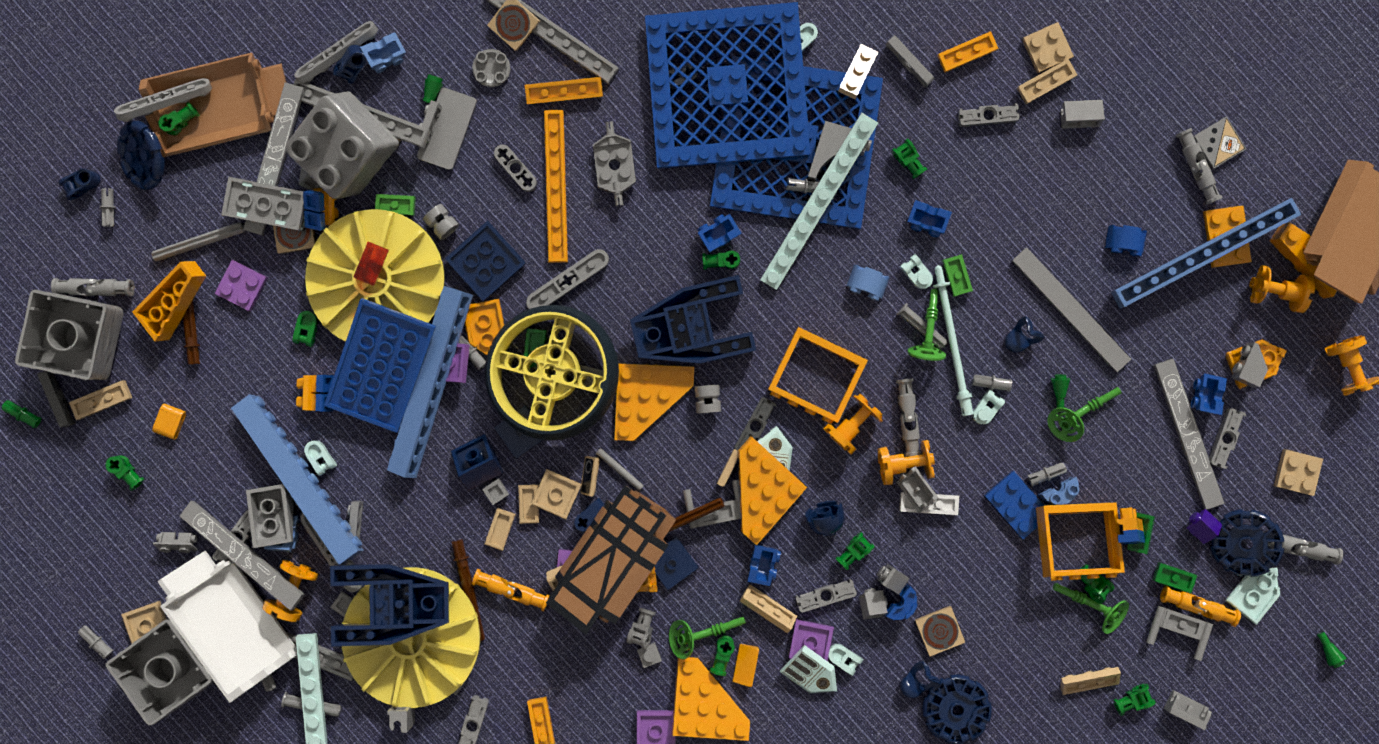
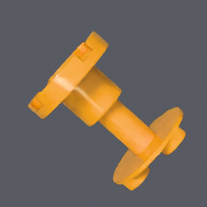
M1261 265L1256 277H1252L1249 283V287L1252 288L1250 302L1261 303L1266 297L1267 292L1278 294L1282 300L1289 301V308L1292 312L1304 313L1312 302L1309 296L1310 293L1314 294L1315 280L1313 277L1303 274L1295 282L1287 280L1282 283L1271 281V269L1268 266Z
M1365 336L1351 337L1342 340L1343 342L1334 343L1324 348L1327 356L1338 355L1342 366L1348 367L1354 383L1341 389L1344 396L1353 394L1358 389L1361 392L1370 390L1374 385L1379 384V377L1366 379L1360 366V362L1363 359L1358 348L1367 344Z
M861 394L853 396L862 407L850 420L845 419L836 429L829 423L823 428L850 455L857 450L850 442L860 432L858 430L859 426L870 415L879 422H883L881 419L883 414L876 407L870 408L867 403L868 400Z
M923 440L921 442L922 455L904 457L903 454L890 456L887 447L878 448V464L880 463V475L883 485H892L893 475L906 473V469L915 466H923L928 479L935 478L934 469L931 467V465L935 464L933 453L929 454V441Z
M283 560L282 564H280L282 570L291 574L289 581L297 588H299L302 579L315 581L318 578V574L310 571L311 567L300 564V566H296L288 560ZM266 599L262 607L266 613L271 615L273 611L277 614V618L285 621L296 622L302 616L300 609L295 607L294 610H289L277 599Z

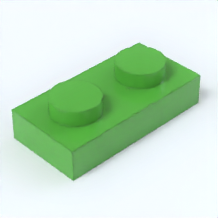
M376 194L375 209L392 211L403 216H415L416 197Z
M962 254L942 260L953 297L973 291Z

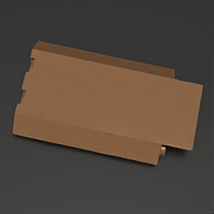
M248 53L142 79L139 85V92L142 98L201 78L208 79L212 86L208 95L198 96L189 100L200 116H195L188 121V125L176 136L169 135L166 131H163L159 127L158 121L165 114H169L174 110L178 112L187 105V102H180L145 115L152 131L160 141L162 157L271 131L284 83L286 82L282 63L261 68L259 60L255 59L253 53Z
M1347 160L1303 253L1307 264L1318 266L1314 273L1316 279L1353 301L1363 303L1366 294L1375 295L1379 287V172L1374 170V165L1369 162Z

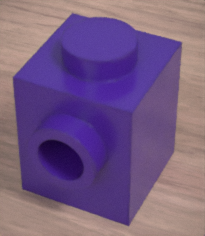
M1204 509L1190 516L1187 529L1193 536L1205 544L1219 535L1222 524L1210 512Z

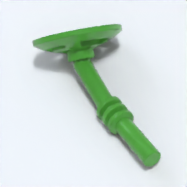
M931 289L929 308L926 310L925 342H922V345L913 346L907 350L910 356L918 359L939 361L946 358V353L934 347L932 343L934 325L938 316L937 289Z
M1117 387L1099 398L1095 397V400L1091 399V402L1088 401V404L1076 412L1063 407L1052 410L1047 420L1049 429L1057 438L1065 442L1079 440L1084 434V424L1081 417L1091 410L1095 411V408L1099 409V406L1102 407L1107 401L1122 394L1121 390ZM1054 421H1058L1060 427L1063 429L1062 431L1058 430ZM1076 431L1078 432V434L1073 435V436L1068 435V434H1072V433H1074V432H1076Z
M1058 583L1053 585L1054 591L1070 597L1077 603L1086 604L1104 613L1105 619L1102 631L1105 634L1113 632L1121 624L1128 612L1129 603L1125 600L1113 607H1107L1095 602L1081 591L1071 590Z
M743 616L726 623L720 622V625L717 623L716 626L712 625V628L692 633L690 626L685 621H674L669 630L671 649L678 658L687 659L693 652L695 640L712 635L717 636V634L721 635V632L724 634L726 630L746 624L745 618ZM676 637H677V642H678V644L681 646L680 648H678V646H677Z

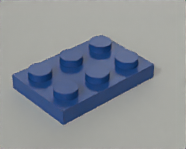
M1011 471L984 495L1021 539L1026 538L1038 527L1036 508L1044 505L1015 471Z

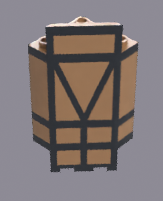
M624 486L613 503L606 500L556 574L555 578L559 583L546 603L585 635L598 617L606 623L610 621L616 624L668 547V544L663 539L676 519L666 509L646 496Z

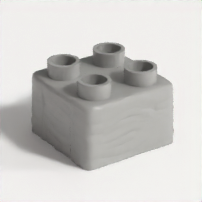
M346 91L323 96L288 140L285 150L330 197L340 199L359 195L397 149L399 141L351 92Z
M32 290L28 300L15 363L22 367L84 380H105L111 373L123 320V310L118 306L87 299Z
M169 618L162 621L106 663L108 671L149 726L167 717L214 683Z

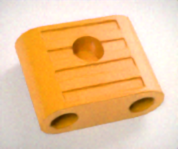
M165 403L162 404L152 432L176 440L186 417V411Z

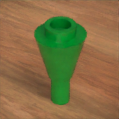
M1056 374L1055 378H1051L1056 397V408H1064V398L1066 397L1070 378H1067L1065 374Z
M1325 632L1317 634L1323 644L1328 666L1337 668L1344 665V660L1347 658L1330 642Z

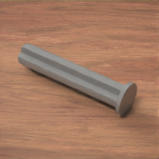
M905 303L896 315H901L925 336L927 323ZM934 330L932 343L939 349H942L946 345L947 340Z
M285 692L281 707L288 706L303 710L302 698ZM324 702V712L327 715L337 717L341 712V706Z

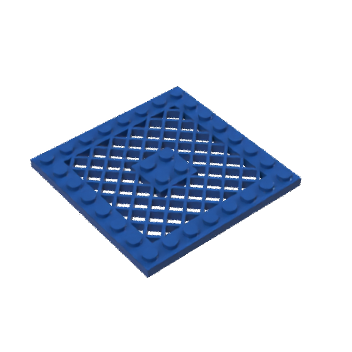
M798 2L645 16L657 169L811 155ZM766 26L762 32L756 27ZM738 28H747L743 34L738 30ZM770 28L778 33L773 40L765 35ZM751 29L759 35L754 42L746 37ZM718 30H727V32L722 35ZM709 31L705 37L699 32ZM732 31L739 36L734 44L727 39ZM682 33H690L686 38L680 35ZM713 33L721 38L715 46L708 41V38ZM694 34L701 39L696 47L688 42ZM675 36L682 41L677 49L670 44ZM780 37L782 48L775 43ZM761 38L769 43L764 51L756 45ZM742 40L750 45L745 52L737 47ZM723 41L731 47L726 54L718 49ZM704 43L711 48L706 56L699 51ZM685 45L693 50L687 58L680 52ZM667 47L673 51L669 58L667 56ZM771 47L779 52L774 60L766 54ZM753 48L760 53L755 61L748 56V53ZM733 50L741 55L736 63L728 57ZM714 52L722 57L717 64L709 59ZM695 54H698L703 59L698 66L690 61ZM676 55L684 60L678 68L671 63ZM781 56H783V67L777 63ZM763 57L770 62L765 70L758 65V62ZM743 59L752 64L747 71L745 70V64H740ZM725 60H726L729 64H731V65H728V66H721L722 63H723ZM706 62L712 66L707 67V74L701 70V67ZM686 64H689L694 69L689 76L681 71ZM668 65L675 70L670 78ZM773 66L781 71L776 78L768 73ZM754 67L762 73L757 80L749 75ZM697 72L704 77V80L699 85L692 80ZM678 74L685 79L680 87L673 82ZM783 75L785 86L778 81ZM764 76L772 81L767 89L759 83ZM746 78L753 83L748 90ZM707 81L709 94L704 89H702V87L705 85ZM688 83L696 88L691 95H688L683 90ZM775 84L783 90L778 97L769 92ZM670 85H672L676 89V92L672 96L670 93ZM756 86L763 91V94L758 99L751 94V91ZM699 91L706 96L701 104L693 99ZM679 93L687 98L681 106L674 101ZM785 93L787 106L780 101ZM766 95L774 100L768 108L761 103V100ZM748 97L755 102L750 109L743 105L748 104ZM690 101L697 106V109L692 114L684 109ZM708 101H710V107H715L711 113L703 107ZM671 103L678 108L673 116ZM776 104L784 109L779 117L771 111ZM728 105H735L730 111L724 107ZM757 105L765 111L760 118L752 113ZM738 107L746 112L740 120L733 115ZM719 108L727 114L722 121L713 116ZM700 110L708 116L702 123L695 118ZM681 112L689 117L683 125L676 120V117ZM786 113L788 116V124H786L782 120V117ZM767 114L775 119L770 127L762 121ZM748 116L757 121L751 129L743 123ZM729 117L737 122L732 130L724 125ZM710 119L718 124L713 132L705 127ZM691 121L699 126L694 133H691L686 128ZM673 122L678 127H680V129L675 134L673 130ZM778 122L786 128L781 135L772 130ZM759 124L767 130L762 137L754 132ZM739 126L747 131L742 139L734 133ZM721 127L729 133L723 141L715 135ZM702 129L709 134L704 142L696 137ZM682 131L690 136L685 144L677 139ZM789 131V137H784ZM769 133L776 137L771 139H765V137ZM750 134L757 139L745 141ZM731 136L737 140L736 142H727ZM712 137L718 142L713 144H707L712 139ZM693 139L700 144L688 146ZM674 141L678 143L680 146L675 147Z
M732 56V61L736 63L740 57ZM743 59L740 63L745 64L746 71L752 65L746 59ZM765 60L758 62V65L764 70L770 64L769 61ZM775 66L768 71L774 78L781 72ZM803 66L805 87L810 88L805 92L806 96L814 91L819 97L814 103H811L806 97L807 112L811 109L816 116L815 119L808 122L811 155L778 158L776 160L781 161L775 165L772 164L770 159H767L765 161L771 168L764 173L757 166L764 160L750 161L752 165L746 170H743L739 162L716 164L710 207L797 220L808 202L801 199L807 195L811 197L812 193L806 192V194L798 198L793 191L785 190L779 195L774 186L781 181L786 187L788 184L784 179L791 173L798 180L808 178L810 168L807 164L812 165L816 153V139L819 142V136L822 134V130L817 133L818 126L813 124L819 120L824 126L825 121L822 117L829 112L835 119L832 123H838L841 126H845L841 120L849 115L854 123L848 128H852L857 121L852 112L858 107V117L863 113L877 122L883 78L866 76L858 93L861 96L860 100L857 97L853 99L856 105L849 109L844 103L849 96L846 95L841 99L837 93L846 72ZM755 67L749 73L755 80L762 74ZM784 75L778 80L781 84H785ZM764 76L759 83L767 89L768 87H766L762 81H772L768 79L766 76ZM752 82L747 85V90L752 86ZM819 90H826L829 92L822 96ZM751 91V94L758 99L763 94V91L757 95ZM831 94L838 100L832 106L825 100ZM770 97L771 101L765 105L767 108L774 102ZM750 99V100L748 101V104H743V105L748 109L747 106L750 105V104H751L752 102H754V101ZM822 101L827 110L819 114L814 106ZM776 104L775 107L779 111L778 113H776V115L779 116L784 111V109H782L780 105ZM841 104L846 113L838 117L833 109ZM728 105L725 108L730 111L735 105ZM760 106V109L754 113L756 116L761 112H765ZM738 107L733 115L740 120L743 117V110ZM767 114L766 117L768 118V120L764 123L766 125H768L770 122L771 124H773L774 118ZM785 114L783 117L786 121L784 122L788 124V116ZM749 116L747 119L744 120L743 123L746 124L750 120H752L754 123H756L757 121H755L751 116ZM731 117L724 123L730 130L737 124ZM760 124L754 130L755 133L759 130L762 134L765 133L763 126ZM776 124L774 127L778 135H781L786 129L781 124L780 126ZM741 126L734 132L738 137H740L741 128L745 134L747 133ZM723 128L721 129L720 136L722 141L729 134ZM876 128L869 140H872L869 152L865 151L864 156L859 155L849 171V175L847 174L845 177L846 180L838 188L843 199L837 203L832 199L830 202L832 205L829 204L818 223L861 229ZM789 131L784 137H789ZM751 134L747 138L750 140H755ZM770 134L769 136L767 135L765 139H771L774 136ZM732 136L727 140V142H736V141H737V140H736L734 137H732ZM788 161L799 164L792 168ZM782 163L790 170L783 176L776 169ZM736 165L741 173L734 178V171ZM803 165L808 174L800 179L795 170ZM824 167V168L822 169V170L824 171V173H825L826 170H827L826 167ZM755 168L760 176L752 181L746 173ZM774 171L779 179L771 184L765 176ZM742 176L749 183L743 189L736 183ZM763 179L768 187L760 192L755 183ZM848 182L847 192L845 194L844 191L841 189V186ZM732 184L738 191L732 190ZM752 187L756 193H749L744 191ZM768 190H771L775 196L763 194L766 193ZM789 192L794 199L783 198V196ZM845 201L844 207H843V206H838V205H840L842 202Z

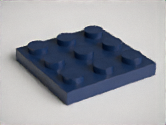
M488 220L445 258L483 302L527 264Z

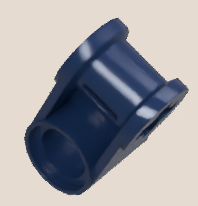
M359 45L349 46L333 70V75L346 79L349 84L355 82L358 74L366 64V57ZM354 55H360L359 58H352Z
M82 168L69 176L63 177L58 183L64 188L67 200H74L97 187L100 183V176L95 171ZM89 174V180L86 182V176Z
M597 498L575 518L574 525L577 530L583 532L588 529L604 505L600 498ZM579 518L588 519L586 527L584 525L579 526Z

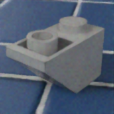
M1255 342L1247 343L1241 349L1240 360L1234 365L1231 378L1250 387H1260L1268 368L1259 344Z
M889 564L882 566L877 573V576H879L877 580L897 594H900L909 580V577Z

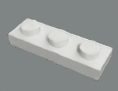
M900 492L899 511L918 513L904 492ZM936 494L938 499L935 504L921 512L958 515L959 496Z

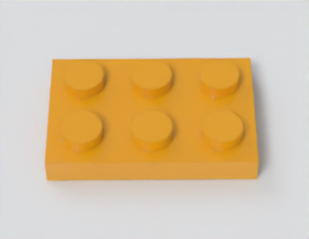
M1244 206L1203 211L1207 241L1246 221ZM1249 242L1212 261L1211 268L1252 262Z

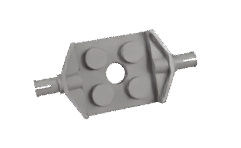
M610 121V129L609 122H605L607 134L593 144L598 188L613 193L615 196V206H619L618 199L620 206H623V192L636 184L631 140L614 133L613 122ZM613 160L619 161V169H610V162Z

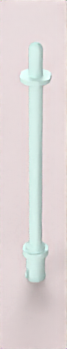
M937 265L935 267L937 284L933 285V287L939 289L959 388L956 398L957 400L959 399L961 415L974 414L970 398L972 393H969L966 388L946 289L950 282H945L943 269Z

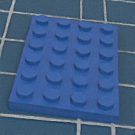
M361 298L324 406L398 433L436 326Z

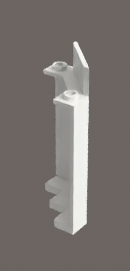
M204 551L158 581L167 595L165 598L166 602L160 607L229 703L297 655V647L274 615L272 613L270 615L262 609L264 601L233 561L225 562L222 560L215 564L208 553Z

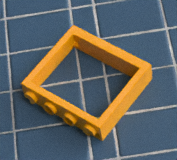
M797 327L767 390L771 391L770 395L780 399L782 396L788 399L787 403L796 408L798 405L805 407L804 411L813 416L816 413L823 416L821 420L832 424L834 421L838 423L868 360ZM799 338L858 365L835 414L776 387Z
M1117 502L1047 505L1036 508L1043 578L1050 577L1051 581L1063 580V576H1069V580L1081 579L1082 575H1087V579H1096L1101 574H1105L1106 578H1115L1118 573H1125L1122 545L1118 543L1120 528L1116 521L1118 519ZM1103 512L1110 568L1054 571L1048 515Z

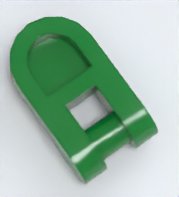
M303 311L299 314L292 338L293 343L299 344L301 342L310 347L314 345L318 318L315 313ZM303 329L308 330L307 336L302 335Z

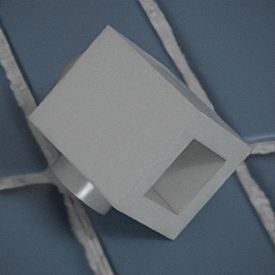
M875 588L864 590V593L859 596L863 620L883 617L888 613L886 608L887 598L884 596L883 590L876 591Z

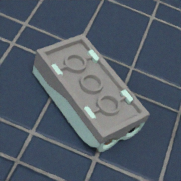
M228 177L221 215L301 231L305 227L304 210L307 209H304L303 191Z

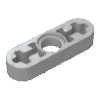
M497 146L494 150V156L524 191L531 192L535 190L537 180L508 146ZM500 150H507L506 155L510 158L508 163L504 157L499 158ZM518 163L521 165L519 173L511 172L510 167L512 164ZM524 174L528 180L533 179L531 181L532 186L529 187L527 185L524 187L525 181L520 176Z

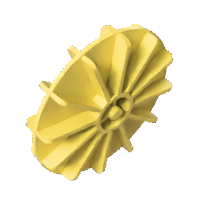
M370 209L356 211L338 219L328 228L324 229V232L315 242L309 258L307 257L306 296L309 299L310 305L322 325L344 341H346L361 298L429 323L437 310L440 294L445 282L443 261L432 238L411 219L387 210Z
M406 567L404 569L449 582V623L391 645L342 646L344 663L346 662L351 675L362 687L361 690L363 692L366 691L377 700L392 705L395 708H419L442 701L465 682L473 670L480 650V627L478 615L471 601L458 584L446 576L429 569ZM365 585L353 598L342 624L370 623L369 585Z

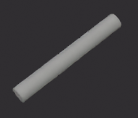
M600 448L596 454L638 491L641 490L644 486L604 450Z

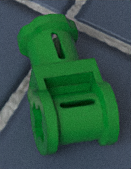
M188 101L187 105L178 112L174 110L169 114L161 116L158 123L163 131H166L169 135L176 136L188 125V121L200 115L196 108Z
M905 139L904 143L896 149H891L894 158L903 168L907 166L913 175V179L927 170L918 160L920 155L909 139Z
M731 250L726 253L710 255L702 253L703 270L713 267L734 269L740 264V256L736 251ZM730 255H733L734 258H737V261H734L733 265H730V262L726 261V259H728Z
M113 456L106 461L107 471L113 473L118 479H123L131 491L138 488L145 479L138 476L134 471L135 468L130 464L126 456Z
M859 532L846 546L847 550L835 559L846 570H849V566L856 559L861 560L872 551L875 545L873 543L870 544L863 537V533Z
M1085 564L1080 569H1088V565ZM1087 575L1081 576V580L1086 584L1084 589L1097 603H1104L1108 593L1113 592L1115 589L1113 583L1102 575H1099V578L1087 579Z
M723 635L717 640L714 664L709 670L713 674L719 676H726L727 674L725 671L727 663L735 648L734 641L730 636ZM725 642H728L729 646H727L726 649H723L722 645H724Z
M1148 684L1137 685L1132 690L1126 692L1127 696L1118 700L1113 699L1114 706L1120 716L1131 709L1138 711L1155 705L1156 702L1151 698L1148 691Z

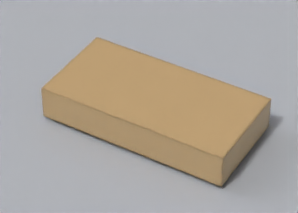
M733 449L717 481V484L722 487L725 486L738 460V451L736 449Z
M538 484L518 485L520 524L540 523L539 508L531 505Z
M497 508L484 545L503 551L516 514Z

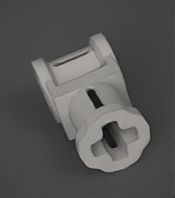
M639 608L638 621L633 622L627 636V643H634L642 646V649H647L653 630L650 624L656 612Z

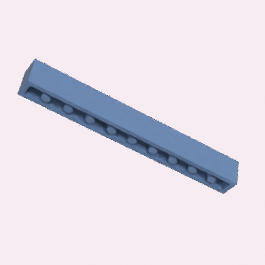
M1290 198L1117 288L1111 294L1120 309L1302 214L1294 200Z
M446 286L443 287L437 310L434 313L432 325H435L436 328L404 413L387 468L388 471L404 478H417L450 366L452 365V359L457 349L456 346L459 342L473 297L472 294Z
M249 394L231 407V409L339 565H345L364 551L361 547L362 542L357 536H353L349 523L346 520L343 521L340 517V510L328 500L330 498L328 493L319 487L317 477L313 473L310 474L306 461L303 458H299L296 453L297 448L286 439V432L277 426L274 422L276 421L274 415L265 409L263 399L260 396Z

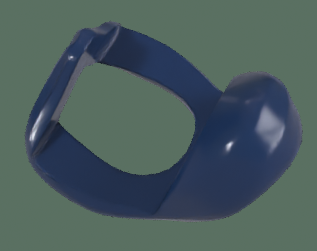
M1025 316L1019 319L1016 326L1006 335L1005 346L1008 350L1018 353L1025 350L1031 344L1041 342L1045 336L1040 331H1034L1031 320ZM1027 324V333L1030 336L1036 337L1033 339L1027 338L1023 334L1021 327Z
M920 661L914 664L910 672L903 677L900 682V689L903 695L913 699L933 686L938 687L941 681L931 675L930 668L925 662ZM924 669L926 678L931 683H920L916 678V672Z

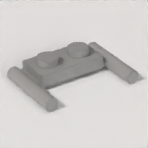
M739 480L732 481L735 500L725 501L723 508L690 522V529L741 519ZM683 490L687 512L696 509L693 506L691 490Z
M1158 606L1146 642L1154 645L1160 627L1198 639L1199 643L1194 659L1202 661L1213 624Z

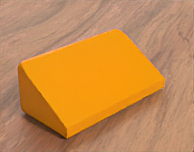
M745 644L739 645L733 682L752 687L759 647Z

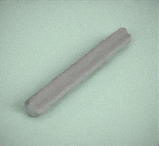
M238 222L152 251L151 255L154 261H161L243 233L245 231L243 230L244 226Z

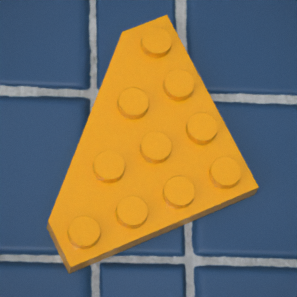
M619 364L615 440L634 441L694 386V367Z
M750 436L738 450L741 532L757 545L807 487Z
M694 657L687 659L678 658L672 736L749 741L750 720L703 663Z

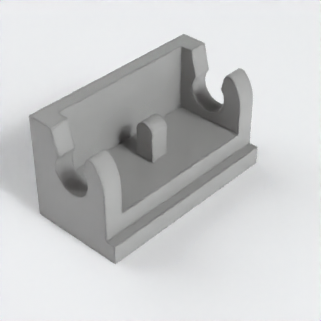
M1103 100L1064 101L1063 109L1060 111L1061 129L1100 127L1105 120Z
M916 466L906 475L903 474L896 482L918 513L935 504L938 496Z
M1172 690L1163 708L1203 730L1206 729L1212 713L1208 710V707Z
M391 707L387 711L389 726L392 731L395 728V721L401 723V733H407L415 724V708Z

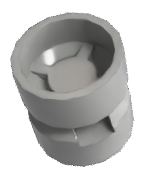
M442 204L432 208L423 217V221L429 228H434L433 232L440 240L449 237L459 227L458 222L452 216H448L449 212Z
M719 385L695 386V397L698 398L696 413L721 412V401L717 398L720 396ZM704 398H712V404H704Z

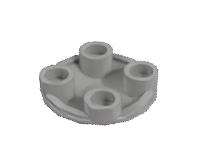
M495 49L478 52L472 66L473 75L476 80L488 87H496L503 84L509 77L511 70L510 62L506 55Z

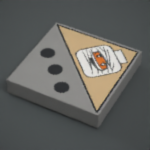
M1227 116L1194 135L1196 143H1199L1211 169L1246 150L1245 145Z

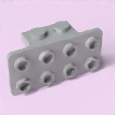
M441 88L437 101L431 100L424 110L425 118L419 126L430 129L431 133L425 148H419L417 158L447 170H452L477 100L468 95L447 88Z

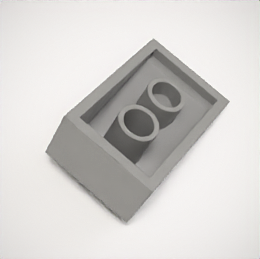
M280 484L246 490L253 548L293 542L294 502L286 487Z

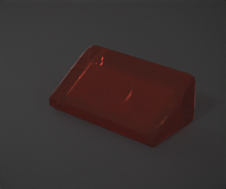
M368 241L353 278L375 286L389 250Z

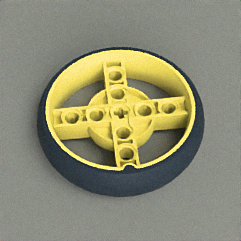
M562 305L534 307L512 318L494 338L485 364L486 388L497 413L518 432L541 440L570 438L592 427L610 407L619 381L617 354L606 331L586 313ZM554 320L548 344L536 348L528 357L507 352L512 341L523 330L538 322ZM575 325L586 331L597 344L603 361V376L580 370L577 357L569 349ZM561 330H565V338L559 340L558 333ZM556 349H560L561 355L555 359L553 352ZM518 358L519 365L513 368L512 361ZM532 363H536L537 370L532 373L530 366ZM502 369L523 374L527 388L534 395L528 420L522 417L508 401L502 384ZM549 370L556 371L555 375H550L548 373ZM570 372L574 373L572 382H568L566 379L567 374ZM587 377L593 379L590 387L585 386V379ZM546 386H549L551 389V393L548 396L543 394ZM575 388L598 393L590 408L577 419L566 424L549 425L555 401L566 398ZM541 405H544L546 408V412L543 415H540L538 412V408Z

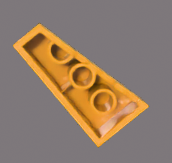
M1290 222L1279 226L1270 242L1286 259L1292 262L1298 272L1314 278L1315 289L1323 299L1334 297L1337 291L1314 277L1318 266L1307 264L1303 252L1311 236Z
M195 261L180 262L132 311L155 342L170 340L206 277Z

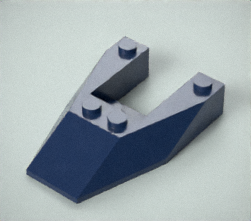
M739 275L681 288L632 318L630 322L638 357L700 364L756 351L752 332L714 340L706 307L708 303L742 296L743 290Z
M391 564L330 566V586L369 585L370 623L337 624L331 626V647L391 645L449 623V582Z

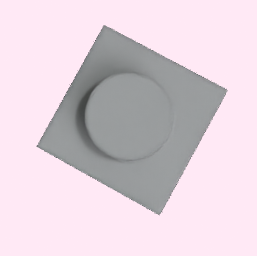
M499 478L482 489L492 505L509 495V492Z
M655 642L649 644L647 649H642V647L637 649L644 668L662 661Z

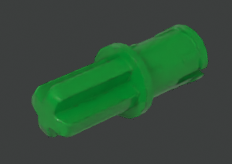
M6 400L2 405L3 411L16 417L17 421L21 420L34 429L41 423L42 418L27 411L26 407L22 408L9 400Z

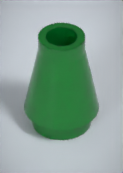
M428 74L427 79L425 78L423 101L428 103L431 100L435 101L443 86L442 78Z

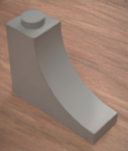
M825 121L808 180L816 181L821 170L834 159L852 128ZM868 139L859 154L860 156H864L865 151L869 152L872 140Z

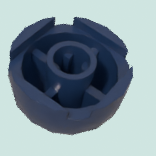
M834 500L820 502L816 504L818 508L812 510L810 507L806 511L805 517L809 527L819 535H835L845 521L842 504L838 505L837 501Z

